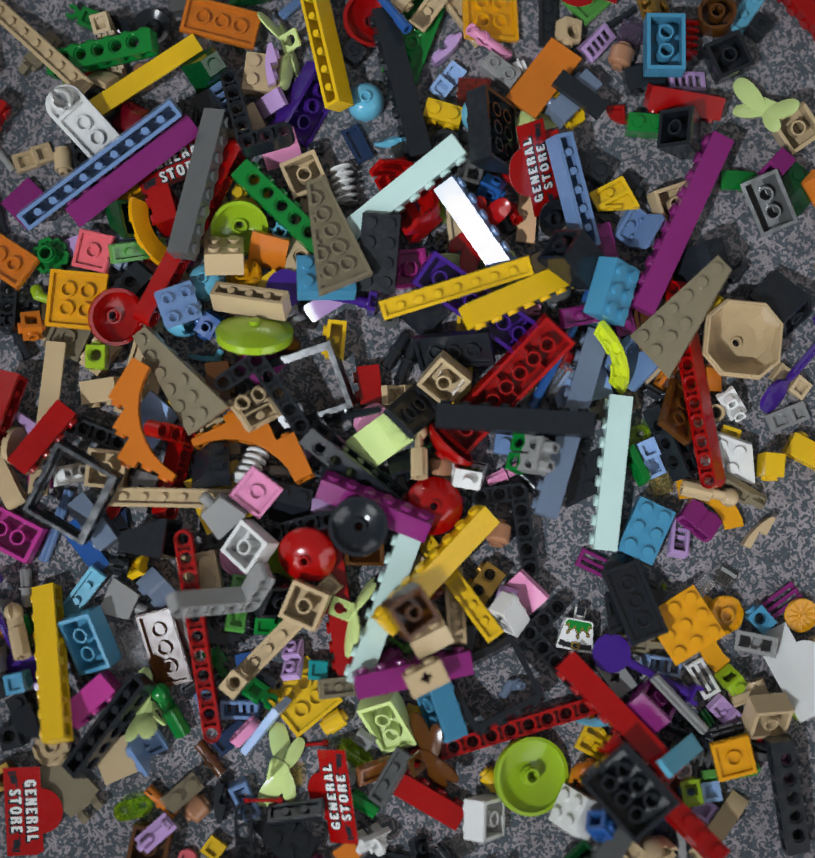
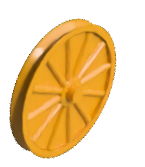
M797 598L791 601L784 612V621L787 626L799 633L810 630L815 625V604L806 598Z

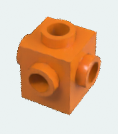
M40 310L20 312L21 322H17L18 334L23 335V341L43 339L42 331H46V326H44L45 320H41Z

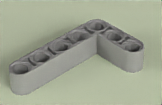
M260 562L252 567L242 586L175 591L168 594L165 600L172 618L252 612L260 607L275 580L268 563Z

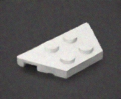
M717 431L724 471L739 480L754 485L755 472L752 443Z

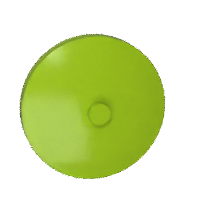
M235 315L224 319L216 326L215 339L219 346L233 353L265 355L288 347L293 341V327L288 321Z
M524 736L512 741L503 749L494 768V786L499 799L508 809L523 816H539L553 809L563 783L568 784V765L562 751L553 742L538 736Z

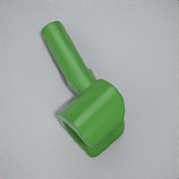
M393 637L388 638L390 642L398 646L405 654L409 655L414 651L409 642L403 645Z

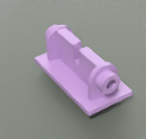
M165 812L134 839L138 843L136 847L139 851L142 852L144 850L148 854L177 828Z

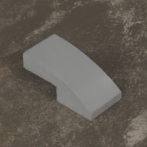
M804 401L764 416L771 434L810 419Z

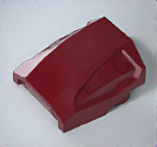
M129 99L118 107L110 124L121 134L148 114L150 110Z

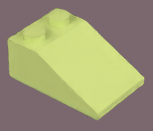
M383 413L346 440V442L375 466H379L414 442L413 438L410 440Z
M398 691L359 701L356 712L370 734L377 738L375 742L383 754L394 752L396 746L404 749L418 744L410 727V717L404 700Z

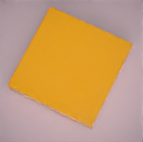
M747 733L709 743L719 782L758 773L750 738Z

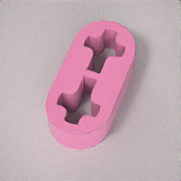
M252 715L235 731L230 738V742L239 748L255 732L261 721Z

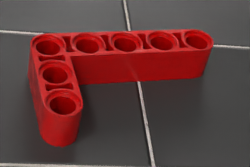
M153 419L147 420L143 428L145 435L168 441L163 464L178 475L174 482L169 480L166 483L159 479L157 488H184L183 482L186 481L194 449L191 439L195 438L196 433L188 436L182 426ZM152 507V515L159 519L175 520L179 508Z

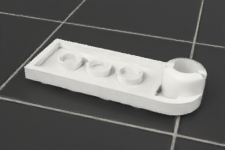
M60 84L54 88L56 93H59L66 101L64 104L52 91L48 93L45 102L48 114L88 158L120 135L77 87L71 84Z

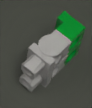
M513 434L509 449L513 452L508 453L505 469L515 474L522 475L526 473L546 476L547 472L554 471L555 462L550 460L551 454H557L560 445L544 436ZM520 439L522 440L521 446L517 448V441ZM514 458H516L517 463L516 466L513 467L512 461Z

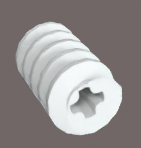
M351 163L339 164L329 170L330 174L333 175L331 177V181L334 182L332 189L335 190L333 195L337 197L335 199L338 205L348 206L358 203V200H353L357 193L351 192V190L356 188V185H350L351 182L355 181V178L349 177V175L354 173V171L348 170V168L353 166Z
M248 447L246 453L243 454L242 459L239 461V465L235 468V472L231 475L233 481L237 484L252 465L262 471L263 467L261 465H266L264 459H269L270 455L258 447Z

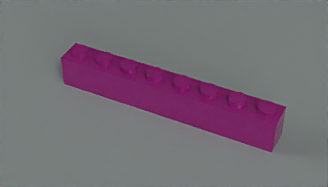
M186 113L183 114L153 139L146 142L140 149L129 155L126 160L113 167V170L97 179L95 184L89 185L81 191L82 194L77 198L73 197L66 203L65 210L77 225L82 227L109 204L195 139L198 128Z

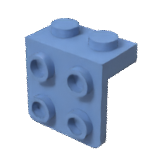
M642 209L626 210L613 232V237L627 248L647 249L653 244L654 237L661 229L665 216L662 214H647Z
M189 279L180 280L178 284L154 293L164 326L168 329L203 317L201 313L203 311L202 305L195 295V285Z
M627 335L620 340L629 365L630 378L628 389L631 392H636L658 367L644 351L639 352L638 345ZM607 354L602 365L610 372V364L612 362L610 355Z
M157 727L155 734L147 739L141 738L138 734L133 741L127 742L125 750L127 756L135 762L136 769L146 777L150 773L151 756L168 750L169 744Z

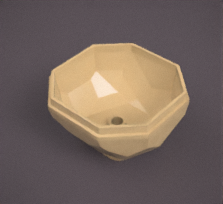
M727 298L705 317L702 355L720 376L760 380L780 363L784 324L767 303ZM733 340L738 342L737 347L733 345Z

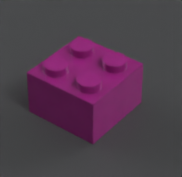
M647 677L634 688L626 705L654 734L671 722L676 710L673 704L650 681V677Z

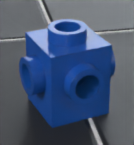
M486 173L475 196H484L491 202L504 198L507 192L504 190L507 182L498 176Z
M210 309L205 310L202 314L203 317L195 320L194 324L196 326L194 331L198 333L197 336L207 341L215 339L216 326L224 318Z
M587 811L585 830L591 837L598 842L614 839V831L617 829V824L607 811Z

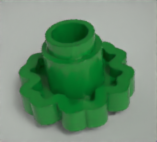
M50 237L41 239L38 242L39 247L32 249V254L41 261L36 269L44 275L50 274V269L64 270V266L70 265L71 254L67 252L68 245L59 238L54 240Z

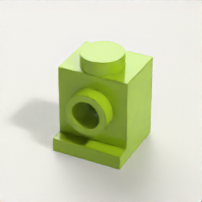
M729 663L714 675L720 685L732 697L736 694H742L748 685L743 676ZM730 673L732 674L729 678H727L726 680H724V678H725L728 674H730Z
M694 776L683 778V781H680L683 802L688 808L704 806L700 779H695ZM689 789L695 791L693 796L688 795L687 791Z

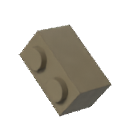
M191 772L158 800L169 814L172 815L205 787L196 775Z

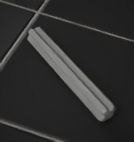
M655 673L650 678V681L701 735L705 734L709 727L658 673Z

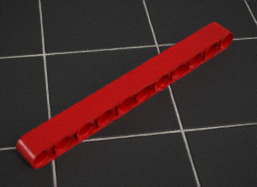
M231 137L228 138V143L224 148L223 162L220 164L218 181L214 187V197L210 202L209 216L206 218L204 225V235L233 182L231 174L246 158L242 155L237 140ZM167 251L165 252L134 310V320L151 328L157 324L161 314L154 293L178 284L191 260L177 259Z
M669 281L665 290L666 300H670L677 293V286L679 291L687 282ZM697 331L678 365L700 482L704 488L712 489L724 485L725 473Z
M187 528L180 529L174 535V546L181 591L202 589L193 532ZM180 533L188 535L189 540L187 543L180 541ZM185 552L189 553L192 557L191 562H185L182 559V554ZM185 573H193L194 581H187ZM200 616L199 620L187 617L185 620L202 734L206 742L215 743L222 734V722L206 616ZM201 631L203 639H196L193 632ZM196 651H204L206 653V658H198L196 655ZM206 670L209 673V677L202 678L199 671ZM202 690H210L212 696L205 697L202 694ZM212 709L215 715L209 717L205 714V710ZM214 728L218 734L212 736L208 733V729Z
M576 698L526 713L518 718H510L507 724L501 727L496 725L490 728L496 732V736L493 739H487L486 734L476 736L473 730L467 731L468 735L454 740L459 744L457 750H450L448 748L449 743H442L438 758L442 760L449 759L598 713L594 709L580 711L579 706L584 699ZM563 708L570 709V714L567 717H562L560 714ZM549 713L552 715L551 720L547 723L543 722L542 716ZM526 719L533 720V725L530 728L523 727V722ZM507 725H513L515 727L513 733L507 734L504 732ZM468 737H477V743L474 745L468 744ZM420 746L413 747L408 753L412 755L421 748ZM421 760L418 762L414 761V768H419Z

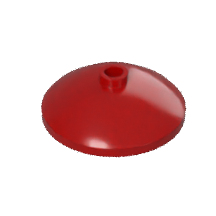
M349 0L343 12L344 28L350 37L363 46L377 47L373 43V28H370L366 23L372 9L382 7L377 0Z
M109 288L99 293L92 301L88 311V324L93 335L99 341L111 346H120L133 340L132 336L143 327L142 323L133 319L134 310L140 301L139 298L131 291L123 288ZM113 312V317L110 319L109 314Z
M435 422L429 425L431 442L437 450L435 452L440 459H447L453 464L471 466L474 463L470 453L466 455L438 429H435Z
M428 477V479L416 482L408 491L405 502L435 514L428 535H439L448 532L455 526L462 515L463 501L461 494L456 487L452 486L450 481L444 478ZM431 503H437L438 507L436 510L430 508Z
M299 527L289 531L283 537L278 549V557L283 569L293 578H299L306 582H316L327 577L333 570L337 559L336 548L332 540L322 531L312 527Z

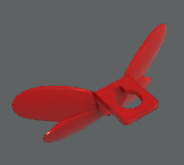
M477 197V205L480 209L486 211L491 225L496 226L511 210V202L507 198H499L487 207L485 197ZM462 232L450 242L449 250L452 253L462 250L460 269L468 274L477 269L481 257Z

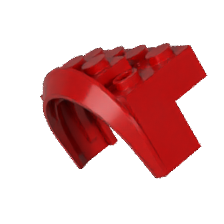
M406 157L379 159L368 172L371 177L377 176L374 182L381 191L415 163L408 161ZM436 185L430 190L426 191L425 189L420 193L421 197L416 200L420 211L414 202H409L404 206L405 210L398 214L402 215L401 229L410 243L420 242L442 221L439 215L441 212V200L434 191L437 188Z

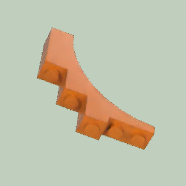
M132 357L108 398L112 399V405L119 409L122 406L124 407L112 427L117 430L115 434L123 439L129 437L117 456L121 460L119 464L130 470L131 467L136 469L139 463H141L142 469L149 473L152 470L159 474L157 477L166 483L169 480L174 482L178 475L167 468L155 455L147 442L142 427L141 397L145 382L152 369Z
M232 409L223 416L226 423L216 424L212 427V430L200 432L195 435V438L191 439L193 446L197 450L202 449L209 442L217 441L243 443L258 447L279 459L289 470L298 485L316 477L302 445L299 444L298 436L294 432H286L280 436V439H277L271 424L267 423L248 433Z

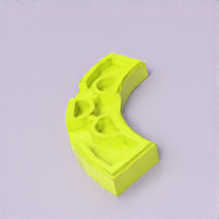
M602 320L598 323L593 334L603 346L606 354H609L612 364H610V378L608 382L622 395L628 388L630 378L627 357L613 330Z

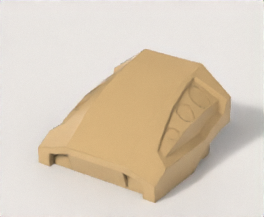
M260 384L245 394H240L235 399L228 400L232 405L230 408L248 433L282 415Z

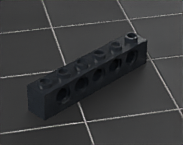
M318 419L301 438L299 444L306 451L316 456L321 463L331 468L333 472L345 478L353 479L367 487H372L379 492L389 494L404 502L408 493L407 490Z
M132 672L61 765L73 779H82L89 776L157 685L144 673Z
M788 733L765 737L781 849L788 857L811 852L810 844H812V838L807 828L809 819L805 813L806 799L802 795L801 789L804 787V784L799 776L801 765L796 756V751L798 750L797 742ZM784 754H787L786 757L783 760H781V757ZM789 773V776L784 778L785 774ZM792 791V794L787 797V794Z

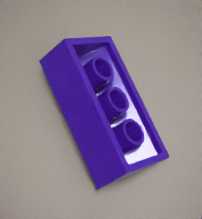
M306 61L286 96L289 104L278 110L270 125L281 122L289 123L294 127L299 145L307 149L308 144L312 142L330 111L325 109L313 61Z

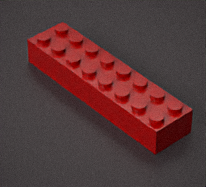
M544 313L460 401L472 402V405H480L481 402L492 403V406L499 407V404H511L513 408L576 343L569 334ZM438 429L466 455L489 433Z

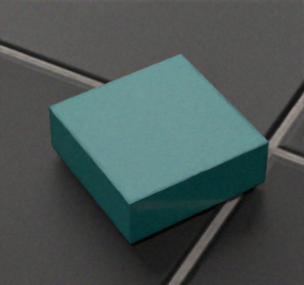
M309 659L308 680L328 678L329 660Z

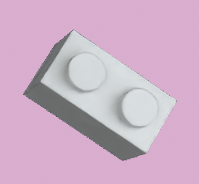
M501 591L489 607V611L505 633L518 637L530 621V618L526 613L527 610L519 602L520 599L517 595Z

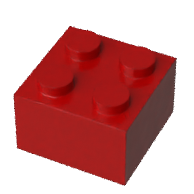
M165 183L147 189L148 197L145 198L148 208L152 210L150 215L152 224L156 225L159 233L162 232L168 238L172 232L179 199L170 185Z

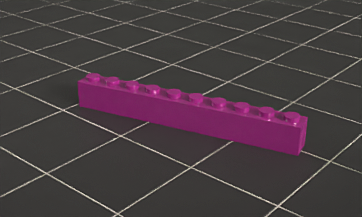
M715 130L705 134L700 143L702 147L700 151H697L692 160L694 162L692 169L690 168L684 179H686L684 186L679 188L676 195L678 199L670 207L668 212L670 216L662 224L660 229L662 233L652 246L654 248L653 253L647 257L644 263L646 268L639 275L638 285L634 291L630 308L646 316L655 314L734 140Z

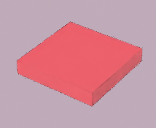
M80 228L71 266L108 274L111 264L108 244L116 243L117 237Z

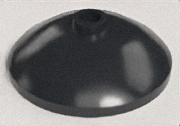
M351 497L339 503L332 511L328 523L329 535L333 544L341 552L355 557L366 556L378 550L384 543L388 533V520L384 510L375 501L365 497ZM357 522H361L363 524V528L361 530H358L356 528Z

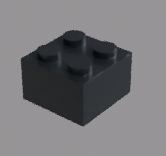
M740 30L705 44L700 51L715 86L750 71L755 64Z

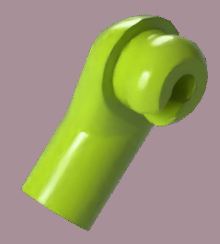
M32 285L30 292L33 299L47 304L48 294L44 293L41 285Z

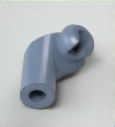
M519 677L508 679L498 695L507 700L511 691L524 690L526 682Z

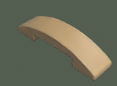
M108 11L89 15L93 33L97 35L98 40L103 39L107 35H118ZM126 64L106 68L107 72L118 75L119 81L127 76Z
M732 790L707 827L723 842L749 801ZM692 847L688 851V854L693 858H702Z

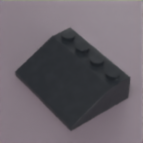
M485 84L466 92L468 157L470 163L480 169L509 175L511 158L519 150L516 131V106Z
M626 741L596 761L579 776V780L635 844L680 804L678 799Z

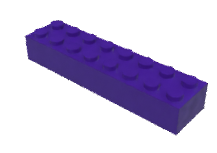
M432 250L410 283L418 288H422L467 273L438 252ZM488 288L441 304L461 317L458 310L460 307L493 291ZM520 311L512 316L505 314L502 316V320L493 324L489 321L486 323L487 326L482 329L489 328L491 339L509 350L536 321Z

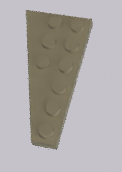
M324 175L307 181L306 191L318 296L321 297L369 278L373 275V272Z
M716 256L656 311L654 315L630 335L668 379L671 378L673 371L681 361L684 352L693 340L708 310L712 307L716 296L732 272V269L719 256Z
M144 326L132 336L188 436L196 433L232 406L228 401L225 402L219 396L220 393L216 389L213 390L187 361H183L174 349H170L165 344V340L153 328Z

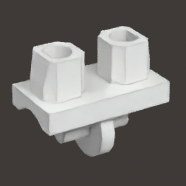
M733 386L715 395L731 421L735 419L736 422H739L746 418L745 413L748 411Z
M81 462L57 466L53 474L54 487L84 482L86 465H82Z
M376 822L369 827V835H367L364 829L357 831L359 844L356 852L358 855L370 851L371 854L375 853L377 856L385 854V847L388 846L386 842L387 834L391 832L388 826L382 828Z

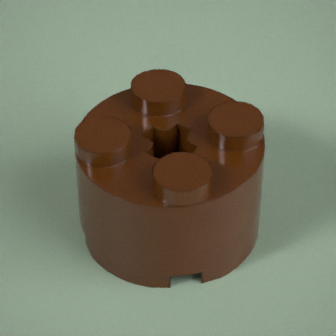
M702 0L697 13V21L700 24L698 28L702 35L715 38L724 36L731 31L737 14L735 1Z

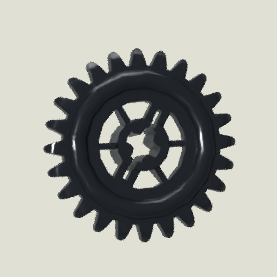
M247 612L244 634L231 631L222 634L221 630L225 628V622H219L221 620L220 615H216L215 620L210 621V616H206L210 644L213 643L212 649L215 650L219 645L221 651L224 650L225 646L231 651L232 644L236 648H239L238 641L245 644L243 637H251L247 631L254 630V627L250 625V623L255 622V619L250 618V616L254 615V612ZM200 616L192 617V619L199 620ZM216 622L217 626L220 627L219 632H216L210 623ZM196 631L195 635L202 634V632Z

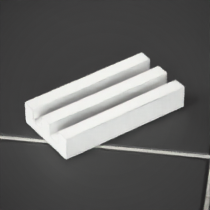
M702 656L685 665L694 684L700 685L691 669L693 666L707 689L708 694H705L704 690L703 692L699 691L703 700L721 691ZM701 663L715 690H711L697 664Z

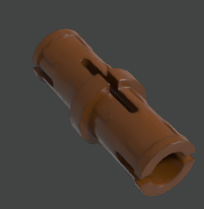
M204 739L194 746L204 759L205 765L208 764L217 778L228 770L217 757L218 754L210 749Z

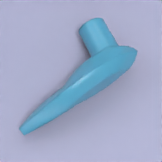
M393 136L380 142H374V146L391 148V146L402 142V139L398 136Z
M217 349L214 357L209 355H188V357L204 363L222 361L224 351Z
M598 718L576 720L577 723L591 727L608 726V724L604 725Z

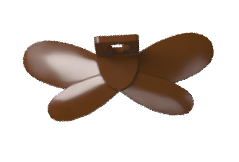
M412 713L410 715V727L421 749L407 760L413 777H417L427 767L431 783L437 788L446 789L448 780L457 783L459 776L450 765L438 758L443 742L442 729L438 724H433L429 729L428 724L420 713ZM416 758L421 760L417 770L414 768V760Z

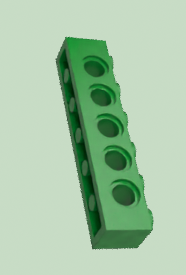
M140 27L137 31L133 32L123 31L120 35L116 36L107 35L99 40L90 39L82 44H70L66 48H56L66 58H69V61L82 73L160 55L157 33L149 27ZM46 66L47 75L54 79H60Z
M246 159L231 174L232 179L311 255H314L312 237L305 236V232L311 229L309 213L306 215L301 211L303 207L296 200L292 202L288 198L289 194L282 187L278 189L274 185V179L268 174L264 175L260 171L261 167L255 161L251 163ZM258 177L260 181L258 184L253 185L250 183L251 179ZM268 190L274 192L270 198L264 197V193ZM282 203L288 205L286 210L279 211L277 209L278 206ZM295 216L301 218L298 224L291 223V220Z

